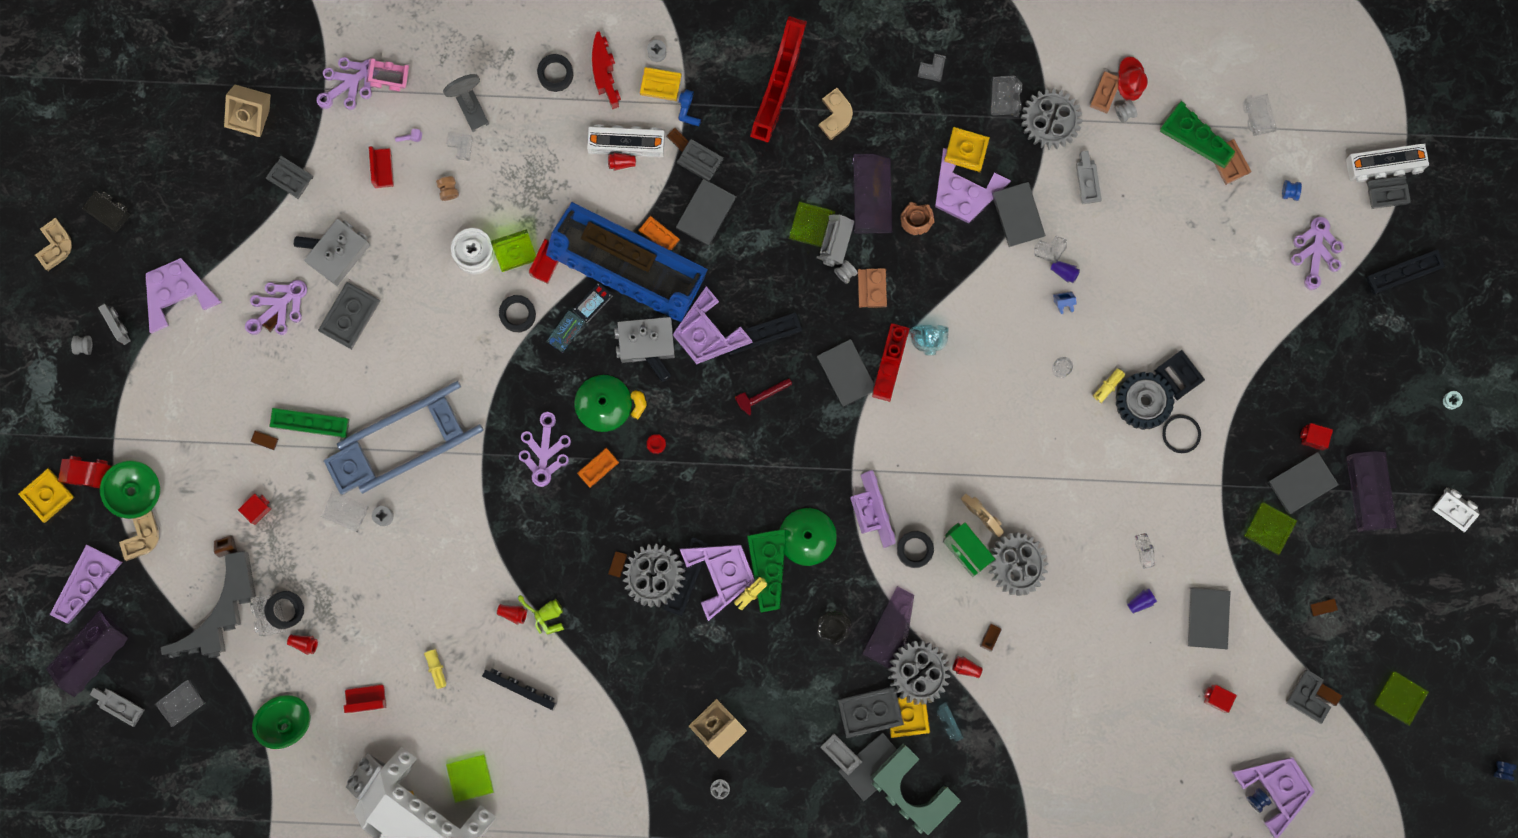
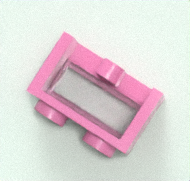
M371 58L369 60L366 82L370 83L371 87L382 88V85L389 86L391 91L400 92V89L406 88L409 65L400 66L392 62L375 61V59Z

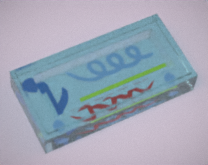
M568 311L547 342L563 353L585 323L584 320Z

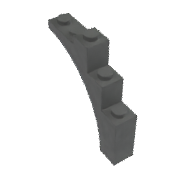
M242 551L225 555L226 574L224 587L213 612L189 636L176 643L161 647L162 655L175 658L180 657L182 652L188 651V654L199 653V649H201L202 655L214 658L219 657L221 652H226L222 629L224 631L235 630V626L241 625L237 602L239 604L251 603V599L256 598L248 552Z

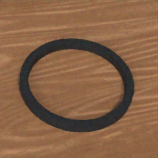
M1177 415L1169 419L1164 425L1162 431L1163 441L1173 452L1188 453L1194 450L1200 443L1201 429L1193 418L1186 415ZM1184 418L1190 420L1196 426L1198 439L1192 448L1177 450L1168 443L1166 428L1171 421Z

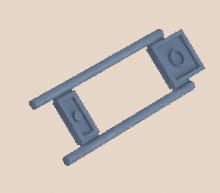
M459 381L338 442L337 446L340 452L325 459L324 463L340 494L343 495L358 486L363 494L484 431L481 424L463 433L452 408L445 398L446 395L461 388ZM428 406L447 443L376 478L358 440Z

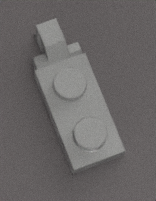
M1082 151L1079 154L1080 162H1077L1076 168L1082 204L1101 202L1097 166L1094 160L1090 161L1089 151Z
M93 688L90 693L91 696L99 700L97 705L101 709L135 727L145 710L109 689H105L103 692L98 688Z

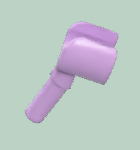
M412 129L411 135L395 137L396 142L405 140L419 142L422 138V132L419 129Z

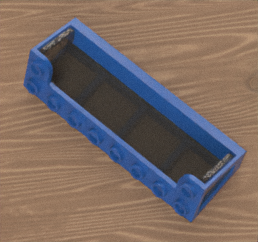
M571 202L554 228L546 256L561 262L569 268L575 269L587 277H591L603 285L609 286L621 294H625L637 302L643 303L679 322H682L708 270ZM588 222L657 255L650 272L648 273L580 239Z

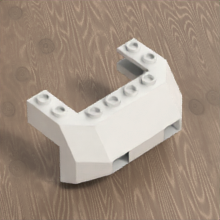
M402 747L379 771L353 811L361 828L374 838H482L496 818V816L480 805L461 829H459L399 785L411 771V766L417 760L416 757Z

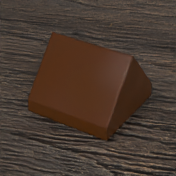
M227 536L214 541V554L219 558L237 552L233 536Z

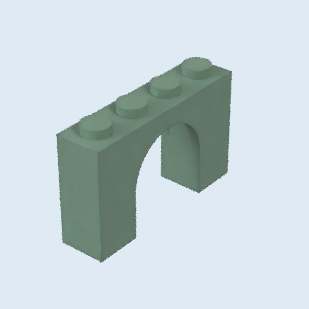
M902 744L870 777L873 780L871 784L879 792L883 790L887 794L885 799L892 806L897 804L901 808L899 813L906 820L911 818L915 822L913 827L920 834L925 832L929 835L961 801L948 787L943 785L926 803L921 805L907 803L901 795V780L918 762L919 758L906 745Z

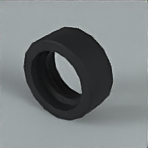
M547 55L538 64V79L541 85L548 91H563L572 83L574 76L572 65L563 55ZM551 63H560L566 69V77L559 83H550L545 78V68Z
M513 295L507 297L501 303L499 318L506 329L520 333L527 331L533 325L536 311L528 298L522 295ZM514 303L525 305L529 312L527 320L519 325L510 323L506 317L508 307Z
M920 531L906 533L897 545V555L900 561L910 568L925 566L932 559L934 553V544L931 538ZM912 538L922 540L927 547L925 557L919 561L910 560L904 553L906 542Z
M281 591L272 595L267 600L264 614L271 626L277 629H287L301 621L304 615V605L302 599L297 594L291 591ZM280 599L289 600L295 608L294 617L289 621H281L275 616L274 605Z

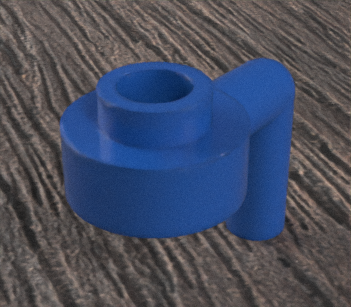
M686 89L685 92H681L678 103H681V109L678 119L699 127L701 119L687 115L694 91Z

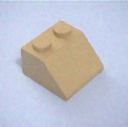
M234 85L226 94L224 127L260 137L270 109V94Z
M717 699L689 725L692 731L718 758L747 731Z

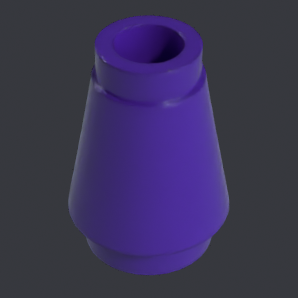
M1058 260L1053 262L1050 269L1067 283H1074L1080 273V269L1077 266Z
M1143 589L1127 605L1134 614L1154 606L1157 600L1150 589Z

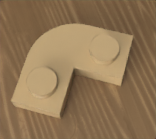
M838 88L822 98L823 103L832 112V115L822 121L819 127L829 140H832L850 125L853 114L850 103Z
M56 218L40 228L50 242V245L35 255L47 271L65 260L72 248L69 234Z
M965 494L961 498L968 510L980 518L990 532L998 538L1004 534L1000 527L1002 525L995 516L992 517L982 507V503L976 497L971 498Z
M152 511L142 517L133 519L138 536L119 542L126 561L148 554L156 547L159 540V531Z

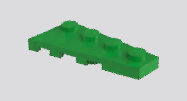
M1182 101L1160 128V132L1224 169L1235 155V150L1219 135L1216 136L1211 131V128L1199 120L1198 116L1193 111L1191 112Z
M786 529L747 536L755 581L761 577L767 582V586L757 595L761 613L781 609Z

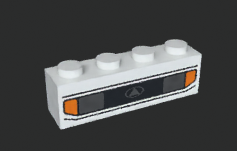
M593 125L588 130L587 149L589 154L608 155L616 152L631 156L664 157L665 133L664 130L657 127L646 130L638 126L625 129L617 125L612 126V128H605L603 125Z
M1425 143L1350 154L1346 158L1350 181L1356 180V182H1364L1368 178L1375 177V180L1384 179L1387 175L1399 177L1407 172L1419 174L1424 172L1423 170L1429 166Z

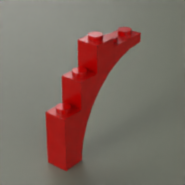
M790 16L787 19L776 62L753 124L750 136L752 138L769 142L780 116L783 101L789 89L792 74L798 62L800 47L807 24L806 21Z

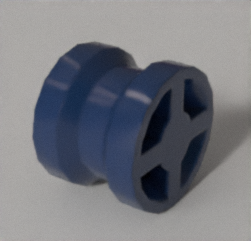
M1497 761L1496 766L1498 768L1494 773V777L1514 781L1513 773L1517 766Z
M1260 788L1255 790L1254 795L1246 798L1258 813H1261L1266 805L1269 806L1272 803Z

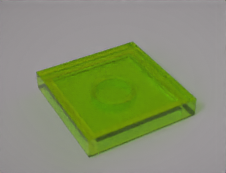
M799 202L789 239L822 247L829 215H835V211Z
M527 229L491 241L502 272L532 263L536 257Z
M1262 502L1244 537L1280 555L1297 520Z
M1393 671L1374 705L1406 725H1410L1429 692Z
M485 754L446 764L455 803L494 793Z

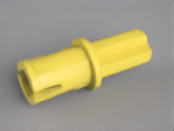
M1116 369L1106 381H1103L1104 384L1092 396L1102 404L1112 391H1115V387L1123 380L1125 373L1120 369Z
M759 577L752 585L744 589L745 591L734 600V604L736 606L740 604L738 608L743 610L752 600L757 599V595L767 586L766 580Z
M436 649L425 652L424 655L429 667L428 672L432 673L436 688L446 687V681L442 672L443 665L440 664Z

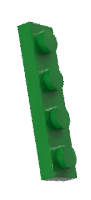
M272 408L269 427L347 438L350 419Z

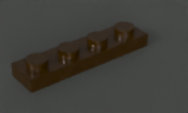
M588 222L580 238L648 273L657 258V255L591 222Z

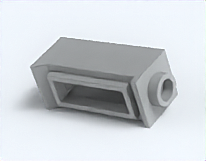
M840 214L829 215V222L820 256H817L818 259L824 261L823 264L832 267L834 264H843L854 225L853 220Z

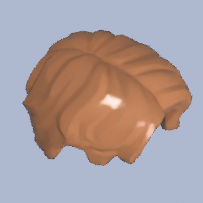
M909 202L901 213L902 227L909 234L922 235L928 232L934 223L933 211L929 204L917 205L916 203Z

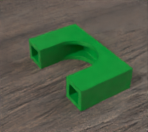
M958 522L944 535L946 537L943 541L944 544L972 578L995 560L993 555L965 522L962 525Z

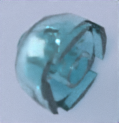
M932 325L915 326L913 329H910L911 342L917 350L923 351L925 355H936V351L942 350L948 342L949 327L938 325L937 329V327H932Z

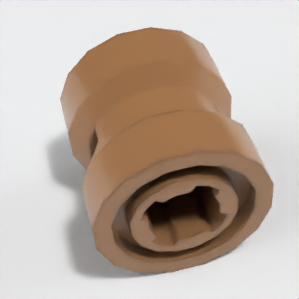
M444 177L436 181L437 187L441 191L439 195L442 201L452 200L459 196L458 190L455 189L456 182L454 177Z

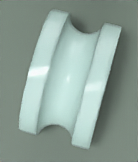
M1451 391L1443 397V405L1451 410L1459 407L1463 401L1461 394L1457 391ZM1454 396L1453 399L1456 398L1457 400L1453 405L1452 402H1449V398Z

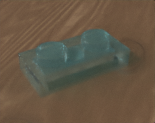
M947 703L939 705L937 714L941 722H946L948 728L945 730L949 739H954L955 742L963 739Z

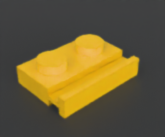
M645 67L640 95L677 101L682 73Z

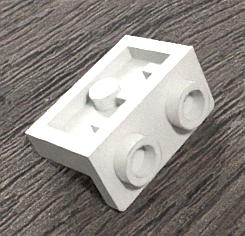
M1446 487L1444 494L1433 506L1432 510L1465 532L1479 516L1478 506L1471 500L1466 501L1461 498L1462 495L1457 490H1450Z

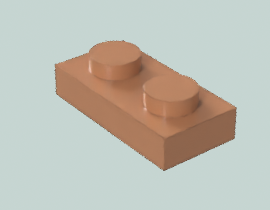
M1104 71L1091 102V108L1106 114L1108 113L1118 89V76Z

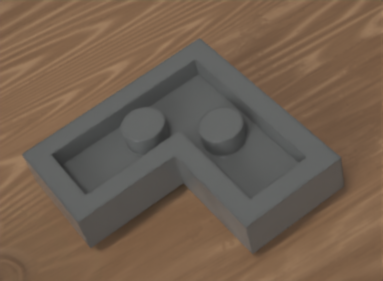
M1305 670L1286 704L1319 724L1323 723L1331 709V706L1315 697L1324 680L1309 670Z

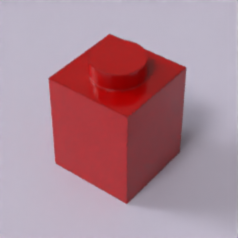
M1310 423L1302 428L1300 438H1302L1301 444L1325 450L1329 447L1333 430Z
M254 493L238 511L251 524L256 525L272 508L268 505L270 501L264 495L259 496Z
M1212 685L1206 689L1203 697L1206 698L1205 704L1224 713H1229L1237 695L1218 685Z

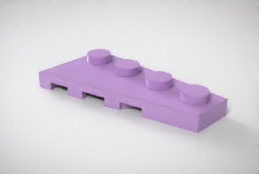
M86 545L50 615L69 624L122 562Z

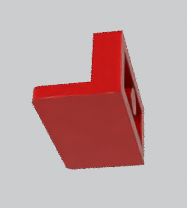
M369 146L372 185L374 188L394 187L391 149L375 150L373 146Z
M544 239L529 270V274L531 277L548 284L559 262L546 256L549 240Z
M384 685L345 690L346 705H344V713L387 708Z

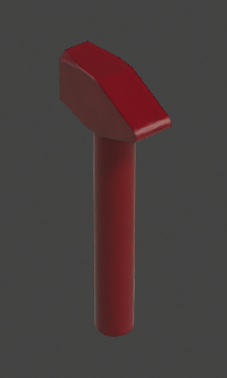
M788 378L748 399L744 392L736 396L735 400L740 409L751 416V406L791 386L792 382Z

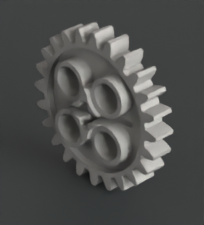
M1054 88L1052 93L1045 89L1044 95L1038 91L1037 97L1032 95L1031 101L1027 100L1026 102L1027 107H1023L1022 111L1026 114H1022L1021 119L1026 121L1022 122L1021 126L1027 127L1024 130V134L1030 133L1028 140L1034 138V145L1040 142V148H1043L1045 144L1048 150H1050L1052 145H1054L1056 150L1059 148V144L1065 147L1066 141L1072 143V137L1076 138L1078 135L1076 131L1081 129L1077 125L1083 121L1078 118L1082 115V112H1077L1080 105H1073L1076 99L1069 100V93L1065 97L1062 96L1063 90L1056 94ZM1047 104L1050 110H1043L1041 105ZM1055 104H1057L1058 108L1053 119L1054 121L1049 133L1046 134L1045 131ZM1059 111H1066L1068 116L1062 117ZM1035 122H1042L1044 124V127L1038 128L1035 125ZM1053 128H1060L1062 133H1054Z
M1019 532L1007 534L1006 537H1000V541L995 542L997 548L990 549L994 553L993 557L995 560L988 565L993 568L989 571V574L995 575L992 581L998 580L996 587L1003 586L1002 592L1009 591V595H1015L1016 593V596L1028 595L1029 591H1036L1035 587H1041L1039 581L1045 580L1042 574L1048 573V571L1043 568L1048 563L1043 562V559L1047 555L1041 554L1044 548H1038L1039 541L1033 542V536L1027 538L1026 533L1020 535ZM1022 548L1025 550V557L1022 554ZM1005 554L1009 556L1008 562L1005 559ZM1028 567H1029L1030 570H1031V574H1030V575H1029L1028 572H1027V568H1028ZM1011 572L1014 574V580L1010 577Z
M648 544L647 550L640 547L641 553L639 554L634 551L635 558H628L631 564H625L629 568L628 571L623 572V574L628 576L623 582L629 583L625 589L631 590L629 596H635L634 601L636 602L641 600V605L643 606L648 602V606L653 607L655 602V605L660 607L661 601L667 605V598L674 600L672 594H680L677 587H683L679 583L680 580H685V577L680 575L685 572V569L679 568L683 562L677 561L679 555H673L674 551L672 549L667 551V547L664 545L661 549L658 544H655L654 549L650 544ZM649 561V567L643 570L644 562ZM667 562V569L665 571H661L662 564ZM646 580V587L644 589H641V582ZM665 581V588L659 590V584Z
M914 641L911 645L909 643L904 644L905 649L900 647L898 648L899 653L893 654L896 660L889 661L894 665L892 668H888L889 671L893 672V675H890L888 678L894 679L890 686H896L897 689L894 693L901 692L900 699L907 697V703L913 701L914 705H918L920 702L924 705L927 704V701L929 703L934 702V698H940L938 692H945L942 686L949 685L945 678H950V675L945 674V671L949 670L950 667L944 666L948 660H942L941 657L944 653L937 654L938 647L931 649V643L925 645L924 641L919 642V644L917 641ZM918 655H921L923 658L922 664L918 662ZM929 662L932 663L928 668L919 673V669L925 668ZM905 666L909 670L908 676L903 672ZM930 670L935 674L934 679H931L929 676ZM914 677V678L909 682V684H907V681H908L910 678ZM916 682L921 686L920 691H917L915 688Z

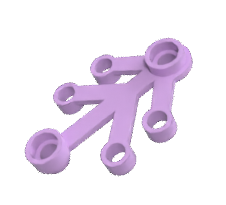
M346 57L340 58L338 65L342 70L349 68L360 70L354 75L334 72L331 68L324 69L323 76L326 80H340L344 82L328 93L319 94L317 97L318 105L322 109L330 108L333 104V99L349 89L348 98L344 100V105L348 110L355 109L358 84L363 78H365L364 87L360 89L359 93L363 99H369L372 96L370 83L366 82L370 59L360 63L349 61ZM343 61L348 62L346 66H341ZM374 70L373 77L377 76L380 71ZM327 72H332L330 77H326ZM365 90L369 91L366 96L363 95ZM327 97L326 102H321V99ZM353 101L352 106H347V103Z
M1323 217L1315 218L1311 223V229L1303 235H1298L1293 240L1294 246L1301 248L1308 239L1315 235L1314 243L1300 254L1293 255L1291 258V263L1294 266H1299L1303 263L1304 259L1313 254L1310 275L1304 280V285L1309 290H1315L1321 285V278L1318 276L1321 256L1328 264L1330 271L1337 272L1341 268V262L1334 259L1322 244L1323 237L1330 244L1331 251L1335 254L1340 253L1344 249V245L1342 242L1336 241L1329 232L1330 223ZM1318 223L1323 224L1324 228L1320 229ZM1297 239H1301L1303 243L1298 244ZM1334 245H1339L1340 250H1336ZM1299 257L1300 263L1295 262L1294 258ZM1332 263H1336L1338 268H1333ZM1311 278H1315L1317 283L1313 284Z
M300 280L292 281L289 285H275L272 282L265 285V291L270 295H274L276 292L287 293L282 298L252 296L250 302L254 307L271 305L272 307L258 319H249L245 323L246 331L252 335L259 334L262 330V324L266 323L278 312L275 331L279 335L286 334L288 331L285 325L287 304L292 299L293 305L289 317L295 323L300 322L302 319V314L300 313L301 298L307 293L306 284ZM270 286H274V290L272 292L268 291V288ZM297 287H301L299 293H295ZM256 298L260 299L258 304H254ZM295 313L299 314L298 319H293ZM256 324L257 329L252 331L251 327ZM280 326H284V330L282 332L278 331V328Z
M544 412L540 416V423L543 426L541 448L534 441L533 435L530 432L526 431L521 435V440L528 444L540 459L538 467L532 461L528 451L523 450L519 453V459L526 463L533 472V483L539 487L548 485L551 481V474L561 466H566L569 463V458L565 454H561L557 457V461L547 467L548 459L563 447H569L571 444V439L567 435H563L556 444L549 448L551 427L556 423V418L551 412ZM547 417L552 419L550 424L545 423ZM526 434H529L531 437L528 441L524 440ZM564 438L569 440L566 445L562 444V439ZM523 453L528 454V458L526 460H523L521 458ZM561 457L566 458V462L564 464H561L559 462ZM540 474L545 475V479L543 481H540L538 479V476Z

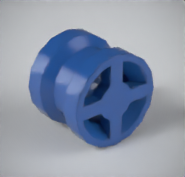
M1285 180L1282 189V199L1292 198L1298 201L1301 195L1302 183H1291Z

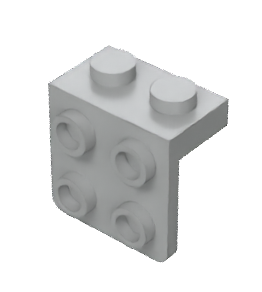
M367 753L360 760L356 772L349 777L346 788L355 798L360 800L385 763Z

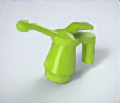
M522 595L518 596L519 602L521 601L527 609L534 613L536 619L535 627L539 634L542 631L538 626V622L547 635L564 630L562 623L549 627L545 623V621L559 617L563 613V609L557 599L549 601L540 610L535 611L525 603Z

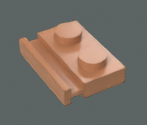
M1234 139L1226 142L1235 150V155L1225 169L1215 164L1225 185L1252 172Z
M858 269L859 308L887 307L886 269Z

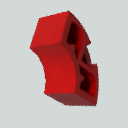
M70 456V459H62L58 482L79 486L85 485L100 488L103 476L112 467L108 465V461L96 460V463L81 461L82 458Z

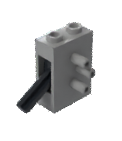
M338 219L321 239L296 236L293 241L294 247L312 249L304 261L336 286L340 284L370 246L366 241L368 237L360 231L358 233L354 232L351 224L345 220L341 222Z
M671 317L618 322V327L614 328L615 339H619V346H616L617 358H621L622 363L647 361L662 382L668 380L671 374L660 359L675 358Z

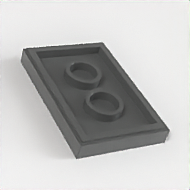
M703 179L678 222L676 229L710 246L736 200V196Z
M1029 182L992 193L1008 247L1046 236Z
M346 282L318 331L352 350L379 305L380 300Z
M851 339L817 356L842 407L873 393L875 385Z
M1318 452L1268 482L1288 515L1339 485Z
M1190 589L1188 647L1228 649L1231 591Z
M895 686L838 700L846 738L904 725L897 693H894L896 690Z
M882 733L856 755L862 763L849 776L842 769L838 772L859 797L865 801L877 791L871 784L873 780L870 777L897 749Z

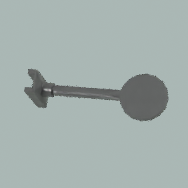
M469 74L457 78L443 89L446 97L458 96L456 99L472 132H475V129L485 124L486 126L489 125L474 91L471 90L480 82L477 74Z

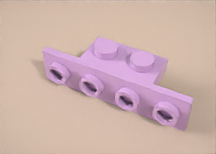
M870 470L861 475L866 493L854 495L850 498L861 533L864 534L878 530L883 548H886L896 543L895 534L889 523V515L883 504V497L877 485V478L873 470Z

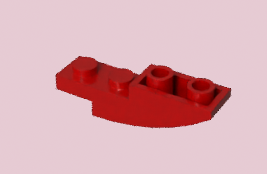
M599 31L595 34L592 48L593 74L598 94H607L613 110L619 107L618 101L621 100L618 90H614L612 86L615 82L611 72L614 71L613 64H615L612 53L608 54L606 47H609L606 37H602Z
M891 323L872 394L873 398L891 401L910 328Z

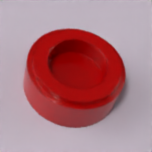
M658 434L650 436L647 440L648 450L653 454L662 453L666 448L665 439Z

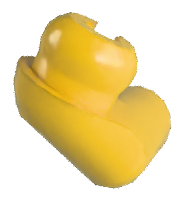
M634 390L631 393V399L634 400L635 408L630 415L638 420L645 410L647 403L644 394L641 391Z

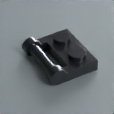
M1183 350L1176 353L1154 370L1162 379L1167 380L1166 383L1168 385L1170 384L1172 387L1171 391L1174 392V398L1177 401L1205 381ZM1170 367L1184 385L1185 388L1183 390L1179 389L1166 372V368Z

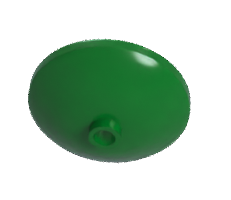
M598 375L589 378L580 386L576 393V414L579 420L591 430L597 432L613 431L622 426L631 413L632 399L630 392L622 381L613 376ZM601 398L606 400V403L603 405L599 404Z
M124 461L112 466L105 473L100 485V496L103 504L112 514L125 519H135L146 515L155 507L160 496V483L157 475L147 465L137 461ZM134 488L135 493L132 495L128 494V489Z
M803 508L796 510L785 518L780 527V530L786 529L784 554L789 560L798 565H817L825 561L835 548L837 539L835 526L826 514L817 509ZM806 532L811 533L812 537L810 539L804 537Z
M290 695L278 696L267 701L254 716L252 723L254 737L262 746L270 749H282L295 744L305 735L309 728L311 720L309 708L300 698Z

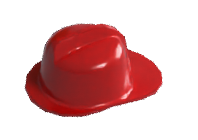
M1126 57L1119 66L1118 90L1124 99L1135 101L1139 99L1147 88L1148 78L1138 59Z

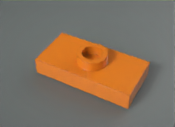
M651 216L638 230L650 241L670 251L680 241L677 236Z
M606 448L577 474L591 488L618 465L619 462Z

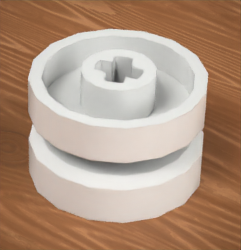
M475 228L464 229L452 241V257L464 272L473 275L481 274L493 265L496 256L495 247L489 236L482 230Z

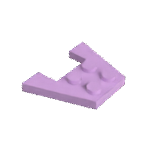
M943 148L935 207L970 223L993 200L992 193L1005 189L1011 183V180L994 173L985 189L952 173L956 165L944 162L947 149Z
M181 258L146 273L149 332L151 334L169 326L162 311L163 308L190 296L197 295L203 310L222 303Z
M707 286L673 333L674 338L696 364L753 343L741 327L725 338L705 315L709 309L719 302Z
M741 545L680 548L686 567L705 560L718 595L701 602L708 621L741 594L746 587L755 582Z
M1294 758L1232 772L1242 789L1260 780L1277 806L1280 813L1264 822L1273 838H1279L1315 792Z

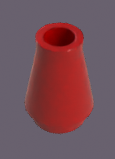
M616 152L608 154V167L613 169V171L636 166L635 155L631 156Z
M500 604L497 609V615L516 625L519 623L524 624L527 617V609H524L523 606Z
M290 634L287 639V645L309 655L315 653L318 640L314 639V636Z
M957 656L952 670L959 675L980 678L983 668L964 656Z

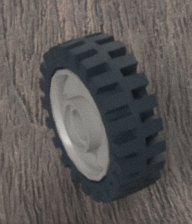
M1152 372L1136 373L1127 378L1118 389L1116 395L1118 414L1120 413L1122 420H1125L1126 424L1132 425L1133 428H1140L1141 430L1152 429L1164 423L1171 415L1175 399H1173L1174 392L1171 391L1172 387L1170 384L1166 383L1167 380ZM1142 396L1149 399V405L1142 404Z

